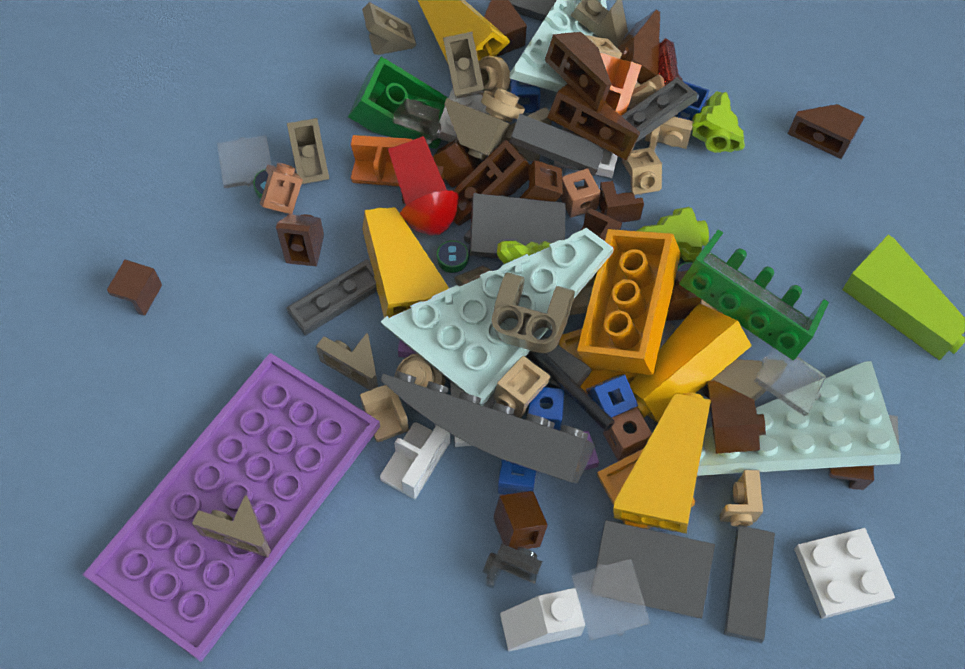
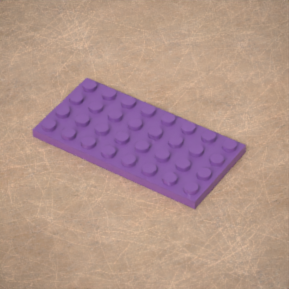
M269 353L83 575L202 662L380 428V421L277 356ZM247 495L270 547L269 557L200 535L192 525L198 510L211 514L212 510H218L230 515L234 520L244 496Z

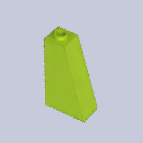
M889 234L856 268L842 289L939 361L948 351L955 354L965 343V337L962 335L965 332V317Z

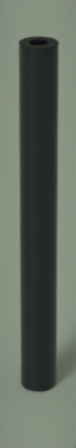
M531 350L528 352V355L604 431L612 428L615 420L546 353H538Z

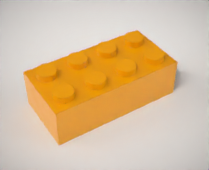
M608 229L605 242L613 247V253L597 271L577 352L584 363L591 368L653 375L681 252L674 234Z

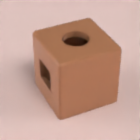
M588 168L562 176L563 194L560 196L562 203H566L565 209L571 218L586 213L588 208L598 209L601 191ZM584 180V186L575 187V182Z
M637 407L613 417L612 419L615 420V424L608 431H603V435L618 461L644 449L652 435L650 428ZM632 423L636 432L632 434L626 433L623 426Z

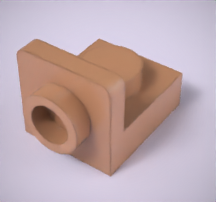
M277 163V166L267 164L265 171L269 175L260 205L264 208L292 214L303 179L295 172V168L290 165Z

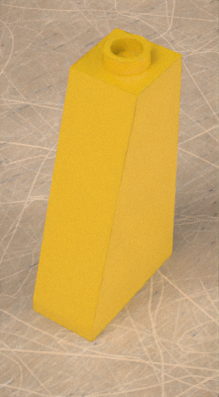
M418 0L447 63L444 37L472 32L478 61L482 57L496 56L510 43L509 39L465 0Z
M396 207L375 208L364 211L362 231L384 317L388 316L390 318L410 309L411 305L420 301H428L432 296L449 289Z
M701 303L698 304L659 349L653 375L638 374L629 384L637 401V408L643 418L649 416L658 423L675 393L683 395L686 392H698L708 383L707 381L712 380L748 350L752 345L739 322Z
M686 392L683 395L675 393L615 499L613 506L615 519L687 533L711 400L704 399L703 396L692 392Z

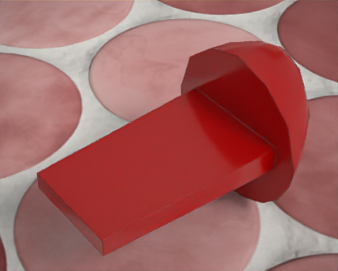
M424 136L389 148L388 152L406 205L401 210L400 215L417 232L426 235L442 234L449 228L455 218L459 195L454 191L446 189Z

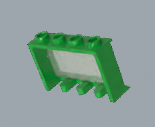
M718 229L679 284L721 313L737 320L742 327L794 361L814 337L829 302L823 299L808 317L793 307L802 294L800 286L792 285L780 299L765 289L774 276V270L771 267H764L753 281L738 271L747 257L744 249H736L727 263L711 253V250L723 234Z

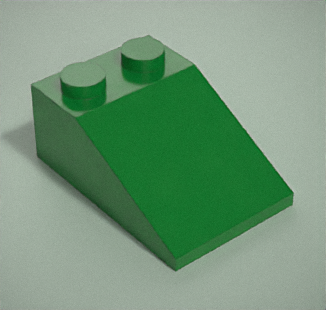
M381 56L368 72L348 118L374 133L393 138L415 140L424 136L428 147L437 149L441 139L436 138L435 133L448 97Z

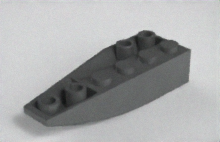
M396 371L395 377L386 374L382 375L381 381L434 424L464 442L503 460L577 484L594 451L595 444L587 440L589 434L582 430L562 424L559 431L553 429L555 423L548 419L528 413L525 420L513 416L515 409L494 402L491 409L480 405L482 398L461 392L459 398L447 394L448 387L428 381L427 387L415 384L417 377Z

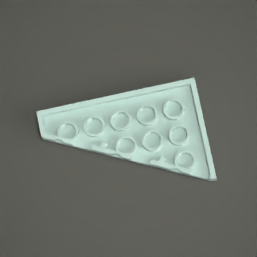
M556 0L510 72V79L558 92L568 84L544 60L553 34L582 32L584 35L598 37L570 16L581 0ZM598 0L607 9L606 0Z
M585 228L572 234L566 240H558L549 244L550 247L530 256L526 254L502 265L498 270L481 274L480 278L467 284L449 288L432 296L430 300L410 306V309L390 318L386 316L381 321V324L464 393L482 398L480 405L483 406L495 393L499 380L522 356H526L530 351L502 342L497 337L492 324V314L496 298L505 274L508 272L523 276L525 279L518 306L547 314L556 286L574 290L575 298L612 255L613 247ZM514 318L506 319L502 322L500 328L511 330L517 326L518 321ZM539 328L535 331L534 337L540 339L548 328Z
M872 361L860 363L757 407V414H764L766 435L759 436L760 450L716 454L712 427L705 430L697 476L743 473L744 470L769 472L900 464L901 452Z

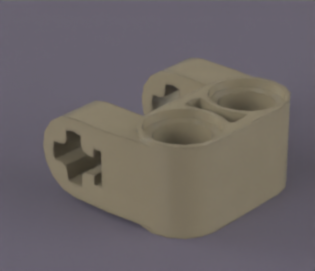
M507 272L503 277L492 314V324L497 337L506 344L538 353L553 351L557 347L567 324L575 291L556 286L547 314L520 307L518 305L525 279L523 276ZM514 318L518 321L517 326L511 330L500 328L502 322L506 319ZM545 327L552 331V334L547 339L539 340L534 337L535 331L539 328Z

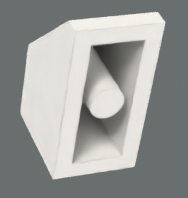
M576 588L540 595L500 613L508 652L581 636L585 628Z

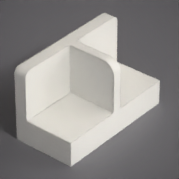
M417 422L413 423L404 439H396L394 443L395 453L381 473V481L416 499L449 446L450 433L437 425L432 431Z

